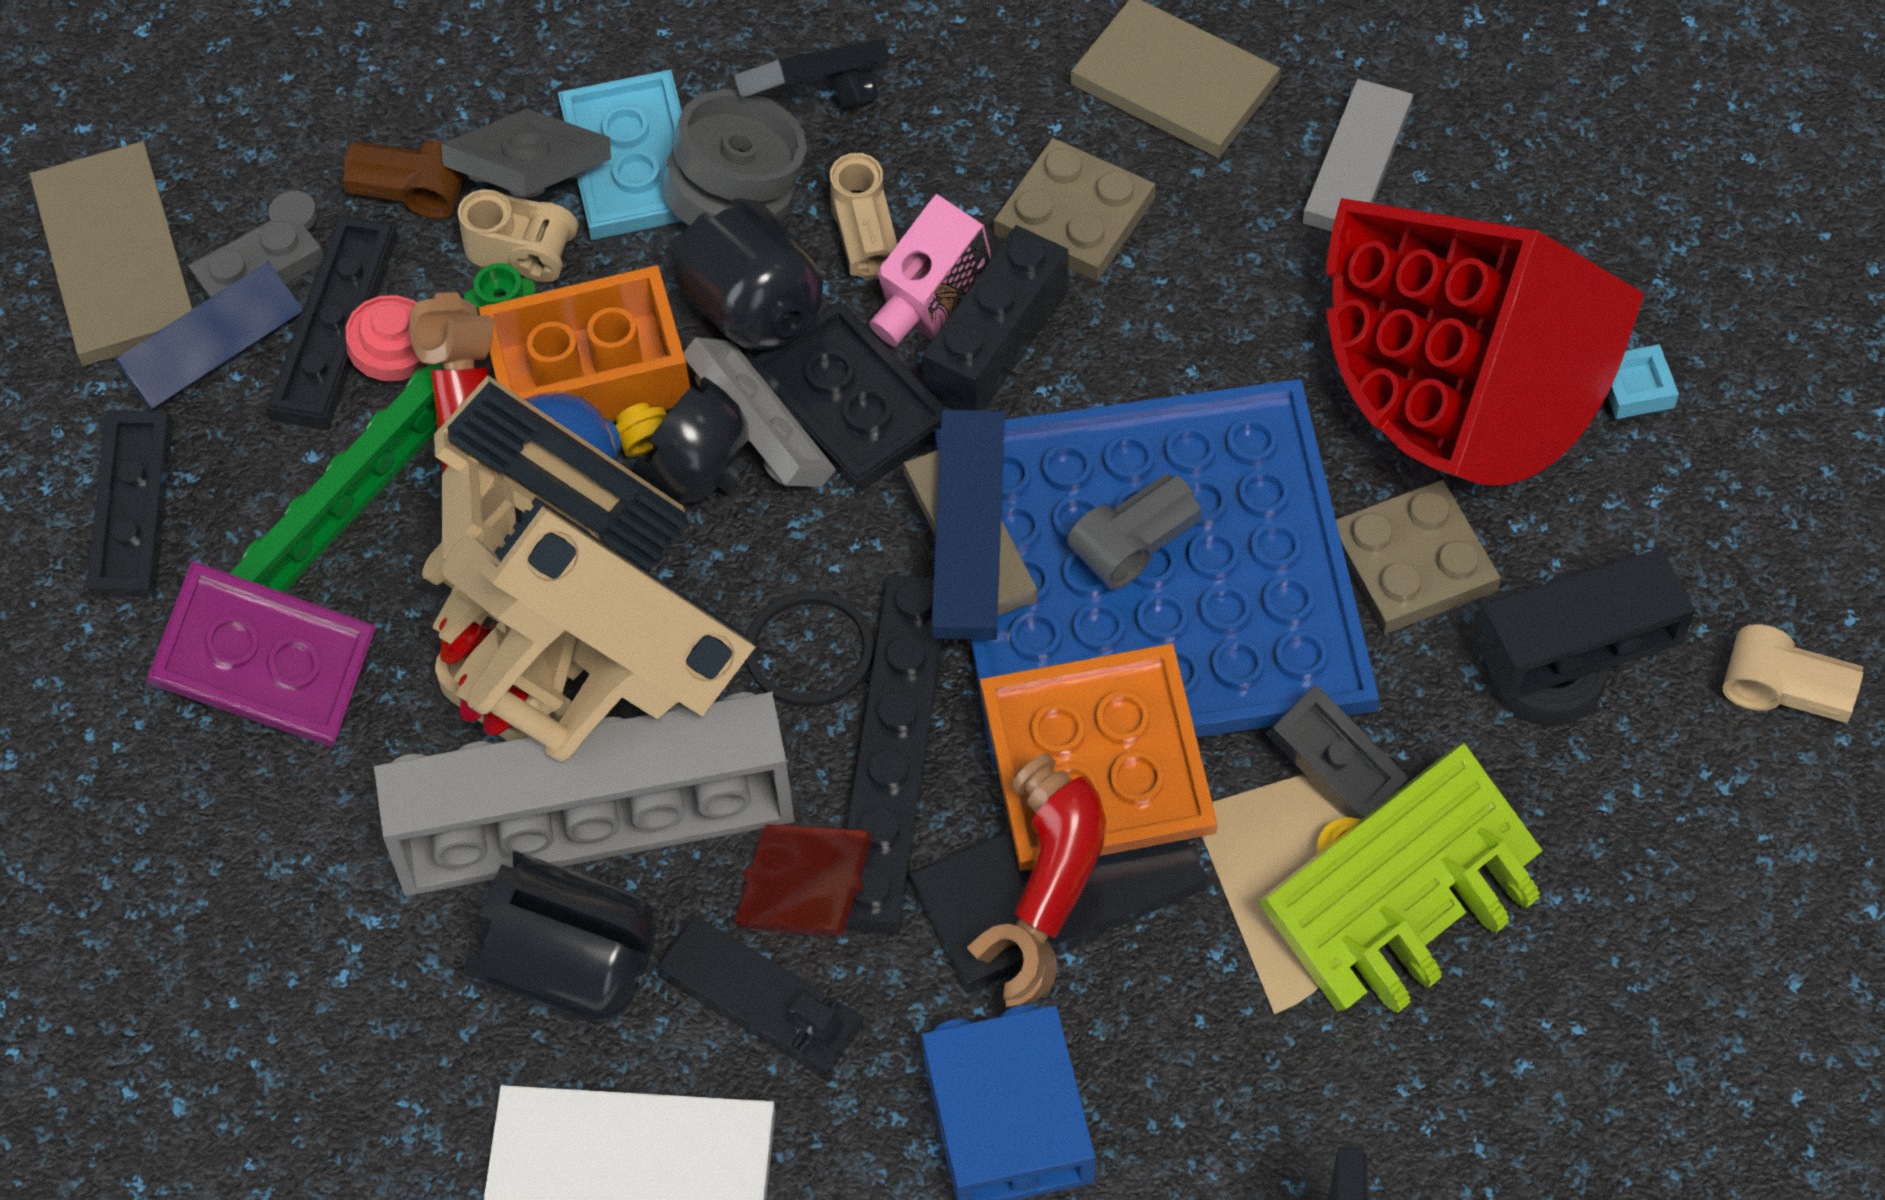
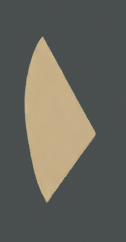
M1306 774L1212 802L1218 824L1216 834L1202 836L1274 1014L1298 1004L1313 994L1319 986L1257 901L1317 855L1319 835L1329 823L1347 817Z

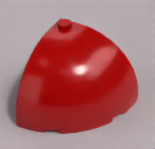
M1345 198L1340 199L1327 257L1326 275L1333 278V308L1327 309V321L1332 348L1341 375L1354 401L1368 421L1374 427L1381 429L1400 450L1414 459L1452 476L1477 484L1492 486L1515 483L1541 472L1560 458L1583 434L1597 414L1617 375L1644 293L1538 230Z

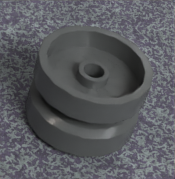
M720 89L702 93L688 102L678 120L672 141L673 148L668 157L662 178L664 199L674 214L690 226L702 213L705 212L712 218L725 209L733 208L734 206L730 203L733 199L742 198L759 201L770 209L783 223L807 152L804 130L793 115L773 100L760 95L740 98L738 90Z

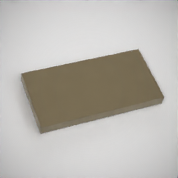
M144 141L29 173L77 355L82 367L122 355L193 309Z

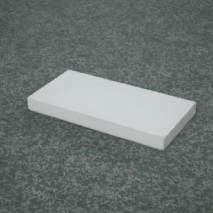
M501 1085L484 1200H766L776 1112L774 1101Z

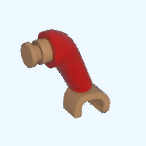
M458 292L435 293L433 299L417 302L412 307L410 315V337L416 356L422 363H443V368L431 370L437 429L447 421L486 376H490L488 367H475L474 361H486L493 338L494 319L488 315L478 316L476 305L462 299ZM441 461L442 474L448 467L443 461Z
M1049 753L1039 755L1029 762L1012 782V787L1018 794H1025L1027 792L1030 794L1027 803L1036 813L1030 824L1036 831L1039 842V851L1032 873L1014 912L1020 919L1016 925L1003 924L993 926L967 947L976 959L990 963L1007 947L1019 945L1023 952L1024 962L1019 974L1011 981L1004 983L1003 999L1006 1000L1007 1008L1032 1004L1044 996L1053 985L1057 973L1056 954L1046 939L1048 936L1053 938L1058 936L1081 896L1104 845L1107 821L1100 794L1086 776H1080L1072 780L1064 770L1055 772L1053 769L1056 761Z

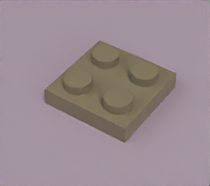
M1052 138L994 219V234L1006 239L1015 225L1027 229L1068 248V268L1098 282L1154 201L1156 184Z
M1444 480L1336 519L1348 571L1384 635L1499 590L1501 577Z

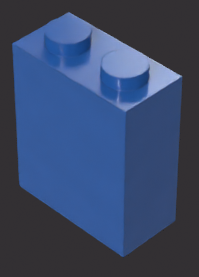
M1032 1004L1019 1005L1006 1010L998 1018L974 1023L969 1019H953L941 1023L932 1032L922 1033L924 1064L956 1200H1019L1095 1183L1096 1157L1057 1005L1039 1008Z

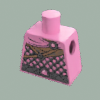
M938 194L932 198L879 269L878 278L886 303L869 322L871 329L887 344L896 347L910 330L914 328L930 340L934 339L992 258L984 225Z

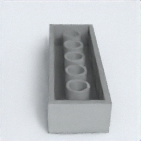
M750 692L732 694L722 701L714 702L703 717L683 704L674 705L659 719L651 715L628 719L606 717L583 740L571 757L563 762H559L547 755L546 746L527 735L525 738L495 744L485 741L472 742L464 745L457 751L430 756L408 754L395 759L392 763L374 766L383 838L405 896L494 880L501 864L513 868V850L562 867L795 822L786 757L773 692L757 695Z

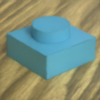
M1660 344L1625 351L1617 375L1607 394L1615 419L1675 408L1679 393Z

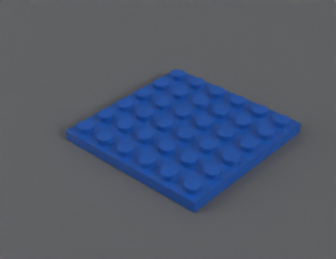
M1302 379L1005 420L1002 521L1037 588V601L999 615L997 640L970 639L992 767L997 766L980 691V679L1171 643L1174 645L1196 737L1272 727L1315 684L1347 716L1377 712L1379 704L1378 691ZM941 428L935 429L937 450L940 449ZM1167 473L1174 477L1178 475L1192 489L1193 495L1201 507V520L1152 553L1151 560L1146 568L1130 584L1116 590L1109 589L1069 547L1067 540L1072 528L1090 510L1105 504L1114 509Z

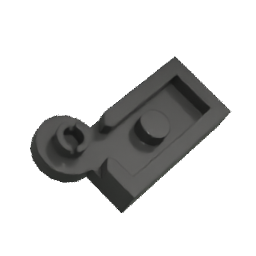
M299 190L279 194L269 205L268 214L271 221L188 265L194 282L207 299L213 297L267 261L272 264L285 284L319 266L323 259L322 249L308 231L317 220V209L313 198Z

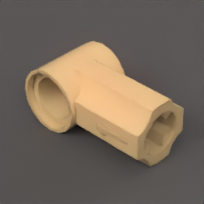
M849 153L836 160L830 170L831 214L838 224L850 275L862 277L865 281L878 279L881 265L897 246L883 190V170L879 162L872 156L863 153ZM853 190H861V191H864V192H861V193H852V192H850V191H853Z
M1761 624L1742 627L1737 632L1723 684V693L1730 701L1746 709L1757 711L1771 710L1781 704L1848 723L1860 689L1864 666L1796 648L1792 638L1784 631L1775 627Z

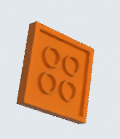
M1173 643L980 679V691L1020 871L1033 869L1039 851L1038 835L1030 824L1033 816L1036 814L1027 803L1030 794L1028 792L1018 794L1012 787V782L1029 762L1044 753H1049L1056 761L1053 769L1055 772L1064 770L1072 780L1080 776H1086L1100 794L1107 824L1104 845L1099 856L1216 834L1218 826Z

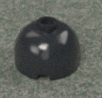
M706 376L700 379L699 391L692 386L669 411L648 440L658 449L652 459L646 462L638 456L631 472L677 502L692 503L704 500L718 487L728 494L740 481L750 463L742 458L749 441V428L740 406Z

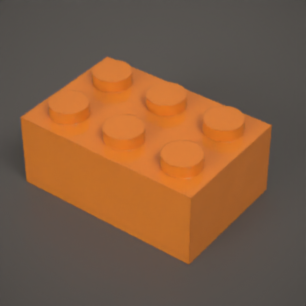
M658 265L478 307L480 316L488 315L494 319L493 338L489 353L496 381L521 398L555 391L582 396L595 406L604 418L614 423L619 413L639 403H647L650 408L662 407L665 410L672 409L690 389L686 360Z

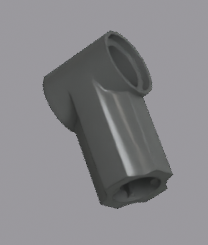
M1166 473L1114 509L1105 504L1090 510L1074 525L1069 533L1067 542L1069 547L1109 589H1120L1130 584L1143 572L1151 560L1152 553L1201 520V507L1197 503L1192 489L1178 475L1174 477Z

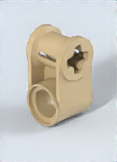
M487 189L470 193L464 197L458 208L463 248L466 257L473 264L480 267H486L495 263L508 264L514 267L520 275L540 282H551L559 278L563 268L561 255L566 243L575 238L579 227L576 217L570 211L553 203L535 202Z

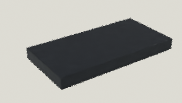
M1011 830L910 874V884L967 994L1022 970L1024 959L1019 945L1007 947L990 963L976 959L967 948L982 933L993 926L1003 924L1016 925L1020 919L1014 912L1033 869L1020 871ZM1187 839L1099 856L1081 896L1056 938L1048 936L1046 941L1049 942L1057 955L1208 888V876Z

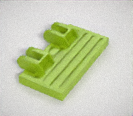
M1462 743L1450 749L1257 902L1336 1011L1349 1008L1367 993V990L1350 968L1354 964L1388 1009L1393 1010V1012L1399 1013L1411 1003L1409 1000L1411 997L1379 949L1388 943L1413 978L1419 984H1423L1424 987H1431L1442 977V972L1425 945L1466 913L1449 887L1453 885L1471 912L1476 915L1477 919L1487 930L1489 929L1497 933L1509 923L1508 912L1499 902L1498 897L1484 880L1478 869L1485 864L1501 887L1506 890L1507 895L1511 897L1512 901L1514 900L1522 908H1528L1540 898V892H1538V887L1531 880L1523 866L1543 850L1465 743Z

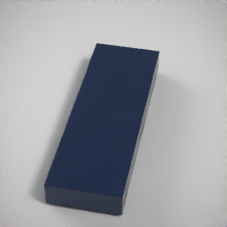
M267 261L116 358L115 362L149 411H152L299 316L303 309L272 264Z

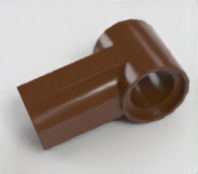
M429 140L423 142L418 150L357 141L356 144H350L346 152L342 181L346 193L403 201L410 210L422 217L444 219L449 217L454 211L466 174L443 166L441 143L445 141Z

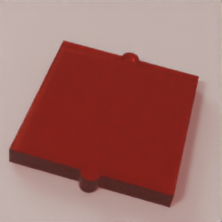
M765 824L753 866L747 868L744 873L748 882L735 923L740 928L843 936L855 893L861 891L864 886L860 876L872 836L865 830Z

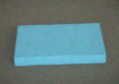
M672 70L558 92L565 122L610 137L611 160L588 169L586 175L577 178L591 240L683 222L674 214L665 201L662 186L666 163L673 148L672 141L682 113Z

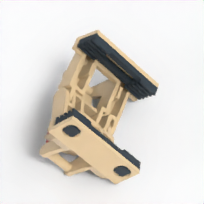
M487 375L434 434L435 457L448 465L442 474V542L428 557L422 572L424 579L432 584L438 585L443 582L452 588V592L435 620L433 628L440 632L441 661L450 665L462 658L464 659L462 667L454 678V681L460 686L456 695L461 700L460 715L462 719L472 722L483 715V728L486 734L491 736L501 734L509 728L519 734L526 733L546 746L547 755L559 762H563L571 757L583 740L621 698L626 699L656 719H659L678 702L703 717L754 650L755 646L742 631L695 600H690L641 567L643 566L648 570L652 566L651 560L653 558L658 560L662 556L660 550L662 548L667 550L671 546L670 540L676 541L680 537L679 530L685 531L689 527L684 506ZM515 507L523 511L522 516L524 520L521 523L516 522ZM487 616L496 620L485 627L483 626V621ZM583 670H586L589 676L561 720L558 722L549 717L548 715L551 712L557 711L564 704L563 690L566 678L569 677L574 681Z

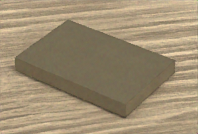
M1129 0L1071 71V85L1217 158H1220L1279 82L1280 67L1142 0Z

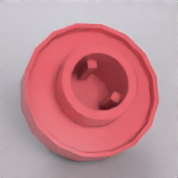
M398 295L378 296L363 302L351 313L346 324L347 354L357 369L366 376L378 380L402 381L412 377L418 369L429 364L422 363L416 356L410 337V315L412 307L417 302Z

